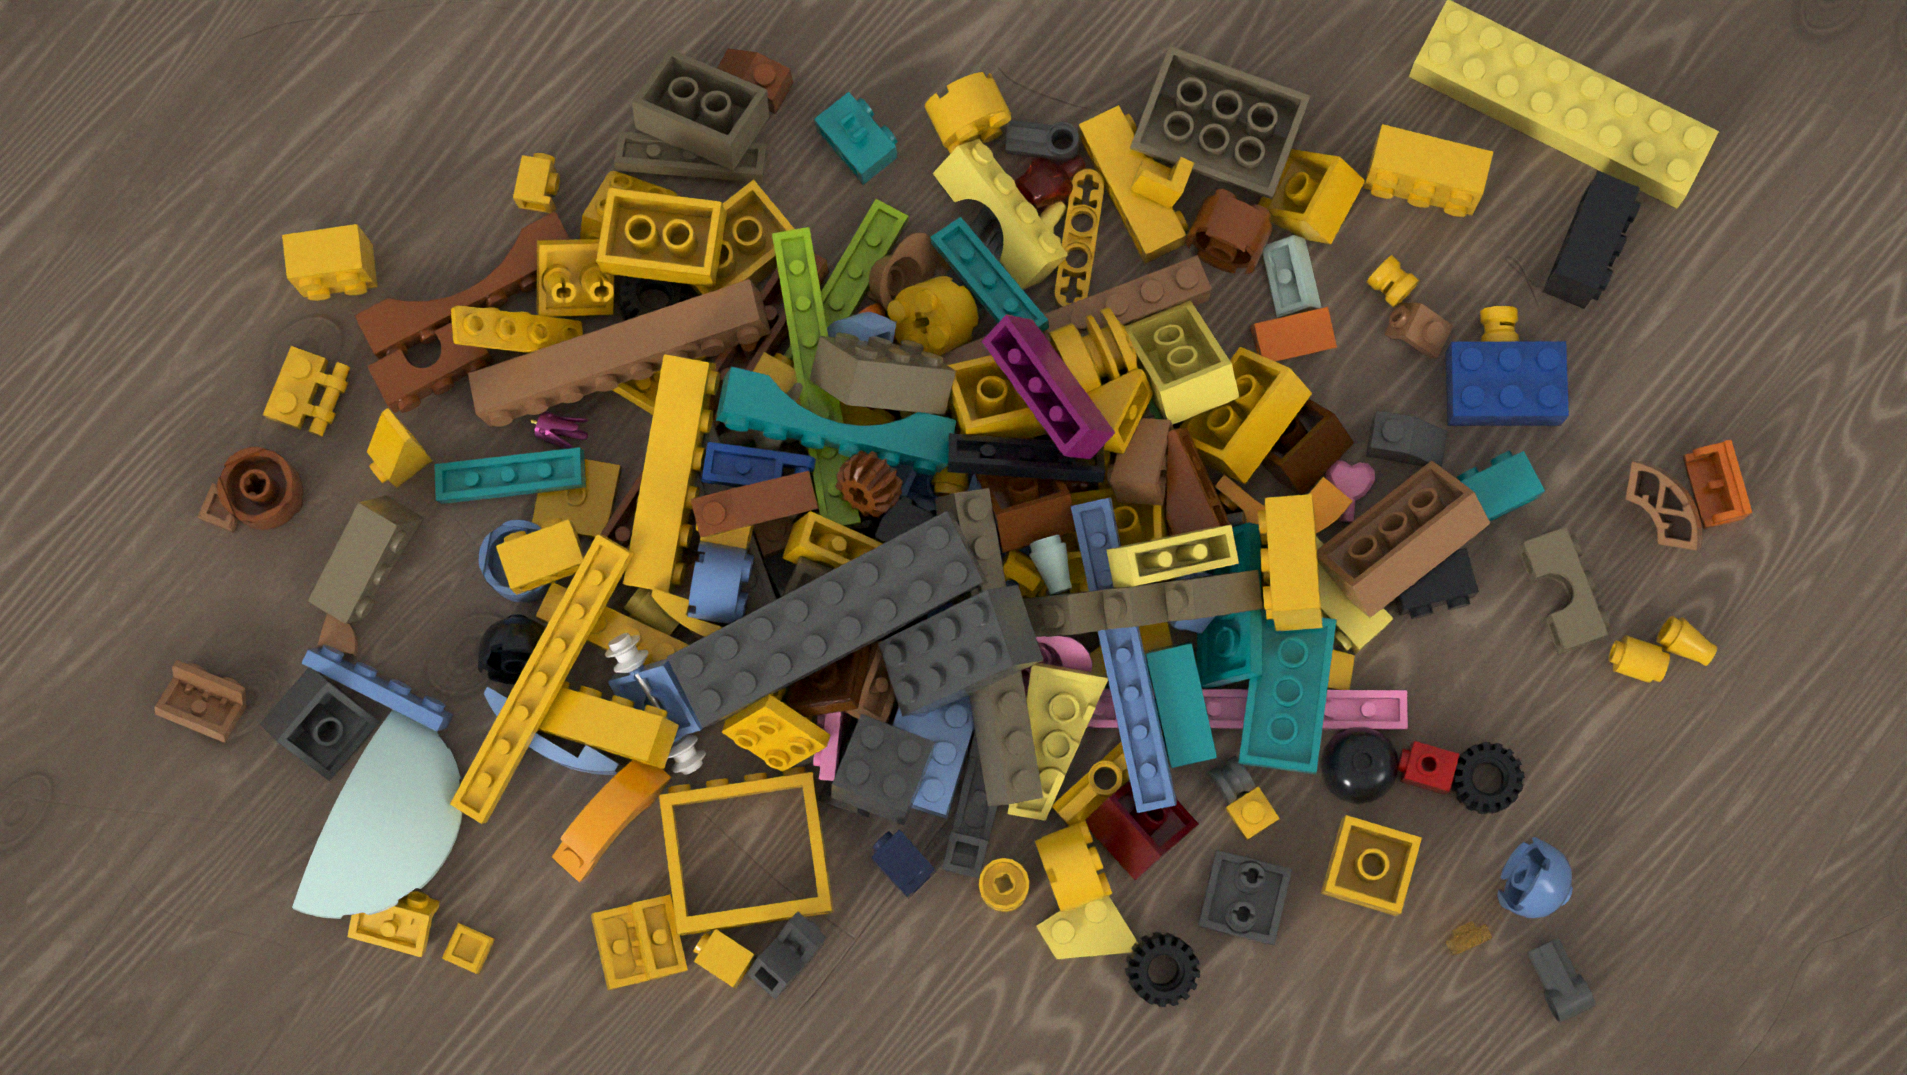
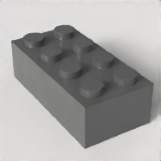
M1018 585L987 589L878 643L902 717L934 711L1043 661Z

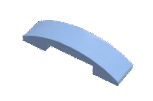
M487 687L484 695L490 707L498 716L507 698ZM535 734L529 745L531 749L549 760L577 771L600 775H616L623 769L621 765L585 745L578 758L538 734Z

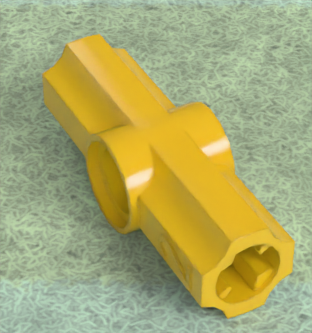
M1122 741L1101 761L1094 764L1089 772L1052 805V808L1068 826L1085 821L1108 797L1130 780ZM1102 769L1111 770L1117 779L1116 784L1107 790L1100 789L1094 782L1095 774Z

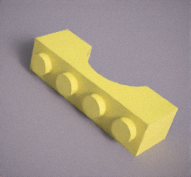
M980 139L958 145L933 172V175L954 202L964 199L977 200L992 210L1003 232V250L999 261L1022 290L1043 282L1068 256L1061 246L1058 237L1047 228L1038 216L1035 207L1028 203L1016 187L1012 177L1005 173L993 157L992 151Z

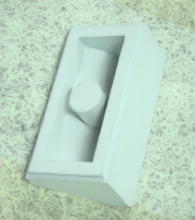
M1292 235L1266 244L1262 255L1277 318L1320 309L1321 303L1306 240Z

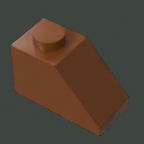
M728 48L717 69L767 89L769 111L777 114L793 85L790 68L758 52Z

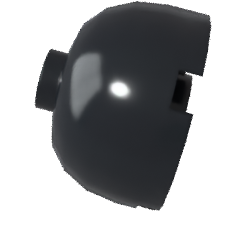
M520 614L510 615L492 624L480 640L478 670L481 673L483 669L488 671V679L492 681L515 685L541 638L545 627Z
M1352 727L1337 733L1325 746L1320 760L1322 776L1328 790L1340 800L1352 804L1370 803L1383 797L1394 785L1398 773V756L1391 741L1381 732L1368 727Z

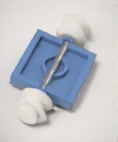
M623 633L615 637L608 643L610 648L605 653L607 658L615 657L618 661L613 668L614 672L618 673L608 681L614 694L635 702V709L644 711L646 705H650L667 711L666 719L679 725L668 758H674L676 761L671 770L674 773L682 772L683 775L696 771L702 766V759L705 757L706 752L705 750H695L694 744L698 740L696 735L686 734L701 731L703 728L668 659L643 665L649 652L648 650L637 649L636 644L640 640L639 635L630 636L629 633Z

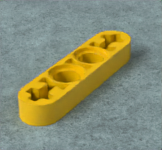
M1083 169L1073 176L1061 245L1067 254L1072 250L1083 251L1088 260L1081 268L1071 267L1067 263L1066 258L1058 265L1054 294L1055 303L1058 308L1072 304L1066 302L1065 295H1060L1061 292L1068 291L1070 276L1077 277L1076 293L1082 295V297H1076L1074 302L1085 299L1089 295L1104 196V179L1101 174L1092 169ZM1085 180H1092L1093 187L1098 188V190L1094 189L1090 192L1089 206L1082 205L1083 189L1077 187L1078 185H1084ZM1085 214L1092 219L1093 226L1089 231L1078 232L1071 224L1072 219L1076 215ZM1063 273L1069 275L1067 277H1062ZM1083 276L1086 277L1085 280H1082V279L1078 278V277H1083Z

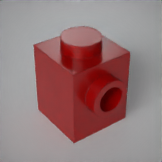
M1414 741L1410 744L1409 750L1404 748L1401 750L1398 759V771L1402 772L1400 782L1445 795L1450 791L1460 754Z

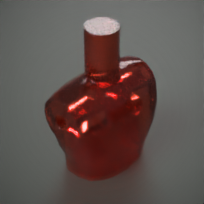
M1079 155L1059 166L1047 158H1037L1022 176L1015 179L1016 187L1035 209L1056 204L1071 194L1073 184L1070 177L1078 171L1085 169V162Z

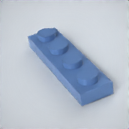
M323 645L322 648L318 647L307 650L302 664L435 731L448 727L453 714L444 710L446 705L443 702L430 696H424L422 699L410 693L412 688L409 685L396 679H390L388 682L376 676L378 671L375 668L362 662H357L354 665L344 660V653L333 647Z

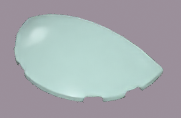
M395 710L390 712L359 758L328 816L301 880L292 906L294 910L308 915L341 919L343 915L359 913L372 915L396 906L399 899L412 892L415 888H423L439 871L457 839L463 812L450 805L460 786L459 779L461 777L451 750L447 748L437 731Z

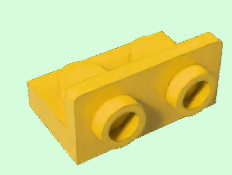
M412 891L399 899L396 906L372 915L365 913L351 915L347 937L422 957L426 952L432 917L439 909L440 901L430 898L423 892Z

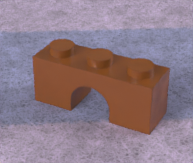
M451 322L435 331L441 343V355L433 365L426 368L415 367L411 364L406 354L399 349L367 367L387 406L394 413L398 411L405 413L418 407L421 404V399L432 393L434 395L443 394L455 386V381L468 376V373L488 367V364L494 362L489 349L455 344L453 342Z

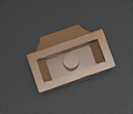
M881 641L870 644L871 651L858 709L845 712L857 719L863 714L888 723L896 696L878 645Z

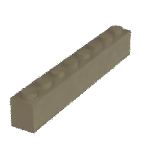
M989 488L958 492L936 498L937 516L945 511L953 512L988 581L983 586L952 601L953 606L987 589L1006 587ZM1019 671L969 694L988 806L1009 805L1043 798L1022 673Z

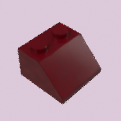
M1130 781L1108 797L1085 820L1088 829L1095 838L1104 845L1119 862L1120 866L1134 880L1144 874L1199 825L1178 800L1175 806L1137 813Z

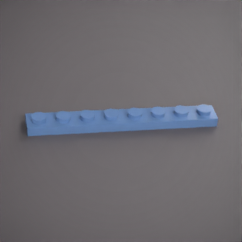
M1111 498L1071 506L1089 591L1114 588L1106 549L1120 547L1121 542ZM1139 626L1100 630L1098 635L1136 811L1140 813L1175 806L1177 800Z

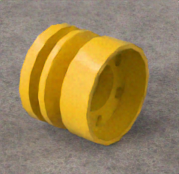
M1109 307L1100 310V317L1104 328H1099L1091 314L1086 316L1088 334L1083 337L1072 323L1049 332L1050 341H1054L1061 359L1086 393L1102 386L1101 379L1104 377L1112 381L1120 377L1118 372L1120 370H1123L1124 374L1138 369L1137 355L1124 325L1120 323Z

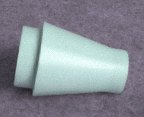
M1060 535L1046 537L1031 543L1032 553L1029 556L1048 587L1050 595L1072 589L1066 543L1061 542Z

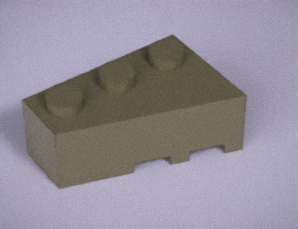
M388 496L358 502L308 602L344 624L364 619L374 605L373 598L387 580L392 568L424 518Z

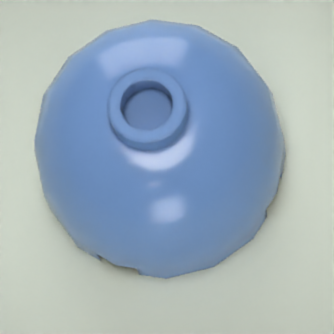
M1533 837L1531 838L1533 840L1532 844L1529 845L1523 842L1510 855L1500 877L1503 880H1508L1504 892L1498 889L1497 896L1500 905L1505 909L1526 918H1541L1552 914L1569 901L1573 891L1572 872L1569 861L1562 852L1539 838Z

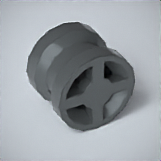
M1236 755L1228 759L1227 765L1223 768L1215 767L1209 771L1212 781L1228 804L1234 802L1237 799V795L1242 791L1249 792L1256 788L1249 772L1243 764H1239V758Z

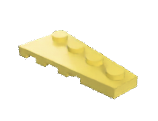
M1043 663L1032 665L1026 702L1043 798L1009 804V815L1046 821L1100 696L1107 684V674Z

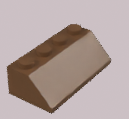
M1430 461L1317 549L1318 563L1349 601L1371 618L1491 523L1475 492L1434 461Z

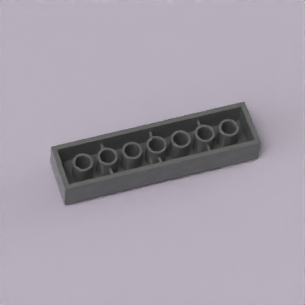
M945 511L667 656V659L702 728L708 727L738 713L768 694L772 695L983 586L988 581L953 512Z

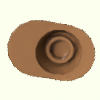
M923 232L912 233L902 240L892 255L884 256L874 263L869 274L870 289L868 292V297L872 301L881 303L887 311L889 303L903 289L932 279L937 268L938 251L933 247L930 236Z

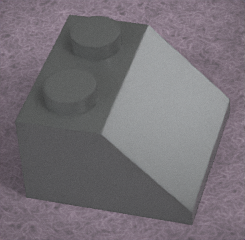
M308 667L260 725L279 744L330 781L379 724V721L324 675Z

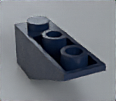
M900 829L894 835L890 831L886 832L872 847L876 852L871 857L875 865L908 899L936 873L935 868Z

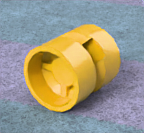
M1000 858L991 861L984 867L979 877L981 898L987 906L995 911L1009 912L1016 910L1024 903L1028 896L1029 878L1027 872L1021 864L1013 859Z

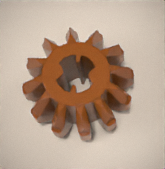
M860 450L841 465L839 472L836 474L838 481L835 486L843 493L841 499L848 501L852 505V510L857 508L865 517L871 514L879 518L890 508L892 509L899 501V497L902 495L901 486L903 481L895 475L897 469L890 467L887 464L886 458L881 460L873 451L867 454Z

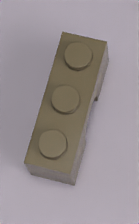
M1567 527L1524 541L1517 549L1530 582L1534 583L1543 579H1553L1561 583L1567 592L1568 601L1565 609L1551 613L1545 618L1558 655L1605 638L1608 635L1607 628L1610 627L1609 618L1603 606H1597L1593 596V592H1596L1595 582L1591 573L1588 570H1583L1579 557L1582 556V550L1577 537L1574 534L1570 536Z

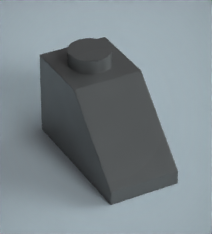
M1376 410L1371 420L1366 457L1425 466L1430 461H1434L1442 467L1447 431L1413 416Z

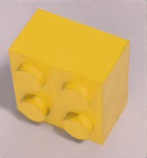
M358 224L282 235L287 279L304 298L308 297L309 300L313 301L325 300L330 298V294L345 292L346 295H361L367 292V288L378 287L373 244Z
M1348 815L1344 816L1340 822L1321 894L1394 916L1401 914L1422 837Z

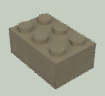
M670 48L632 101L635 128L730 170L735 169L769 118L767 89Z
M836 333L835 338L820 336L809 380L846 405L945 415L956 371L942 363L943 357L924 352V346L917 342L902 340L901 345H895L891 341L880 337L870 336L868 341H860L856 336Z

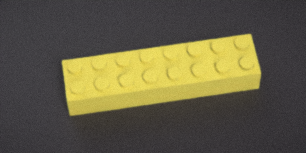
M1447 0L1409 75L1410 78L1605 174L1640 188V191L1675 208H1678L1687 196L1719 131L1451 0Z

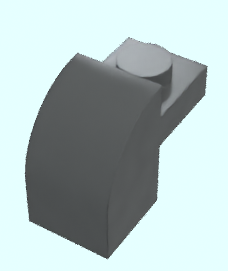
M797 912L787 922L778 937L756 959L746 974L776 1000L818 953L827 937L820 932L819 927L812 920L806 919Z

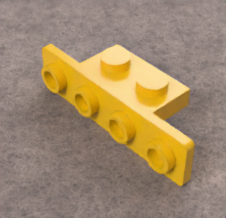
M457 305L451 308L453 342L458 345L531 353L583 335L582 322L579 320L531 315L530 312L500 311L498 308L492 307L476 308Z

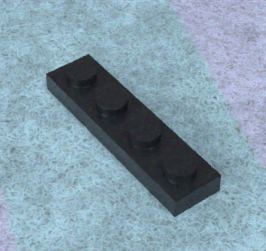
M949 433L948 472L1103 483L1105 475L1104 446L1091 459L1064 456L1053 440Z

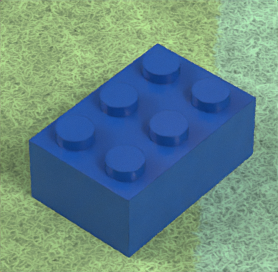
M1566 341L1450 343L1445 352L1447 426H1561L1568 418Z

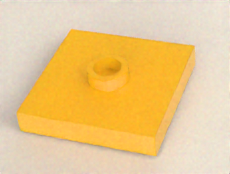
M585 459L586 488L538 493L532 523L540 527L543 522L559 517L563 521L569 519L575 526L578 536L595 539L596 535L602 532L612 517L622 467L616 464Z

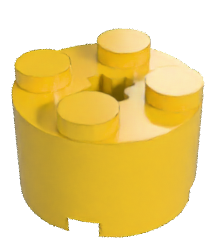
M978 72L960 78L946 86L949 91L946 95L939 98L936 92L925 103L924 107L943 146L948 149L950 154L958 145L981 139L983 143L995 140L1003 133L1000 127L1011 120V112L991 73H988L987 77L984 72Z
M938 276L903 289L889 303L887 308L888 316L896 322L894 335L899 344L901 345L902 340L917 342L924 346V352L942 356L957 347L970 343L973 339L971 337L973 327L978 325V310L970 291L964 285L958 286L952 282L953 278L948 276Z
M1086 821L1035 840L1061 912L1112 894L1105 872L1097 875L1096 871L1104 868L1096 847L1087 848V844L1092 843L1093 840Z

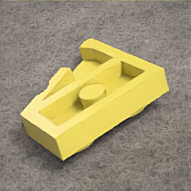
M1109 896L1071 910L1059 911L1036 925L1056 960L1133 953L1131 947L1135 943L1139 945Z

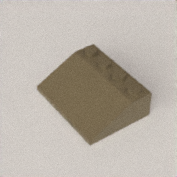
M1169 45L1130 149L1174 165L1180 157L1194 162L1192 171L1272 199L1293 148L1311 95Z

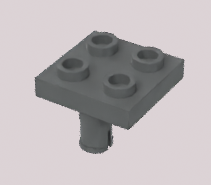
M1216 850L1198 927L1274 946L1292 869Z

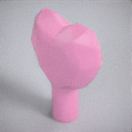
M1337 460L1326 471L1325 476L1330 483L1353 501L1339 517V522L1352 523L1354 521L1355 503L1371 489L1375 481V470L1368 463L1359 462L1351 466L1345 461Z

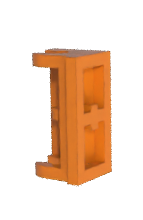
M1328 307L1250 325L1256 353L1275 362L1337 348Z
M1732 440L1692 450L1693 453L1683 456L1703 529L1744 520L1753 513Z

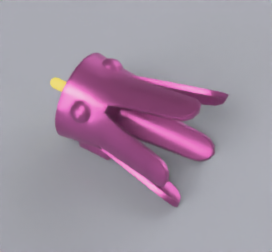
M545 411L541 413L538 421L531 420V423L536 424L535 438L556 444L562 449L573 447L557 435L580 440L588 438V434L578 429V424L573 423L587 422L588 419L559 417L552 412Z

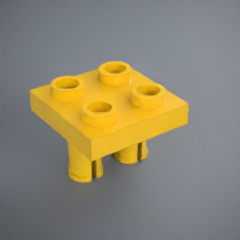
M600 239L537 240V315L547 317L613 315L614 275L602 273L596 262Z
M786 688L772 695L768 694L726 719L722 729V733L734 740L738 746L748 749L763 759L768 766L781 772L825 749L831 736L811 722L813 716L804 717L781 702Z

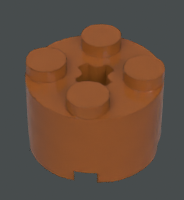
M1217 189L1214 195L1204 199L1187 234L1185 243L1189 249L1193 244L1199 250L1197 253L1199 259L1214 268L1234 274L1237 268H1247L1244 274H1250L1255 270L1273 228L1269 221L1271 213L1263 206L1256 204L1250 206L1245 202L1237 200V197L1228 190Z
M248 447L234 453L225 462L221 476L218 477V497L223 507L252 529H274L287 523L302 508L303 484L297 470L276 452L261 447ZM265 483L266 486L263 487V492L256 494L260 490L259 484Z

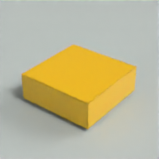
M458 923L442 959L475 974H479L495 938Z

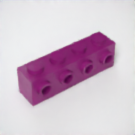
M1005 315L982 340L994 361L1008 377L1015 390L1021 395L1036 419L1041 423L1064 456L1091 459L1115 434L1113 428L1032 319Z

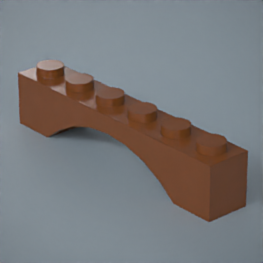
M554 211L522 228L514 246L502 263L486 278L469 289L449 297L430 301H402L387 298L354 315L374 355L380 360L399 349L407 355V349L419 343L425 345L438 339L435 331L452 322L451 308L457 305L476 308H499L507 303L509 296L519 291L525 293L537 288V240H570L556 212Z

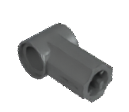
M1010 120L1006 134L1005 152L1011 155L1051 159L1055 164L1069 165L1078 159L1081 152L1079 134L1076 128L1067 122H1057L1053 125ZM1061 138H1067L1073 142L1067 149L1060 150L1054 147V143Z
M1555 938L1527 952L1545 988L1543 992L1545 1000L1559 1023L1596 1005L1589 986L1580 974L1577 975L1559 938Z

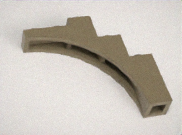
M1258 570L1157 582L1134 587L1023 598L1036 637L1075 635L1106 629L1201 619L1263 609Z

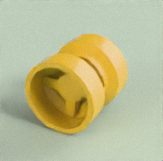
M1391 255L1372 273L1366 283L1374 290L1383 292L1385 300L1395 308L1412 292L1420 280L1412 273H1406L1402 270L1401 262Z
M1493 306L1480 310V323L1484 326L1481 342L1519 341V334L1515 332V324L1518 322V309L1512 306Z

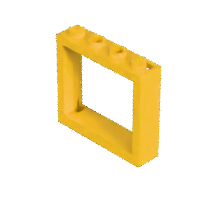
M795 767L783 771V776L767 779V773H755L745 775V782L729 784L728 778L706 781V788L691 790L690 784L668 787V794L659 795L678 935L684 936L711 932L715 928L717 930L790 920L797 912L804 917L834 913L816 780L813 772L806 773L805 767ZM803 787L818 897L688 916L674 806Z

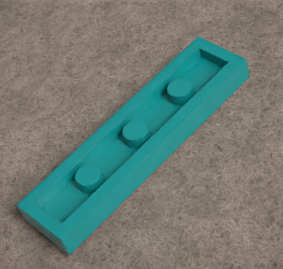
M961 217L930 237L933 247L997 323L1005 315L1032 319L1041 332L1049 328L1048 319Z
M580 447L434 464L436 501L440 504L586 488L584 450Z

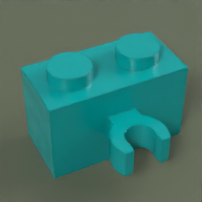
M847 92L817 116L814 121L817 132L864 185L898 158L895 146L898 141L887 126L883 125L880 128L871 118L874 116V112L864 99L860 97L856 100L850 92Z

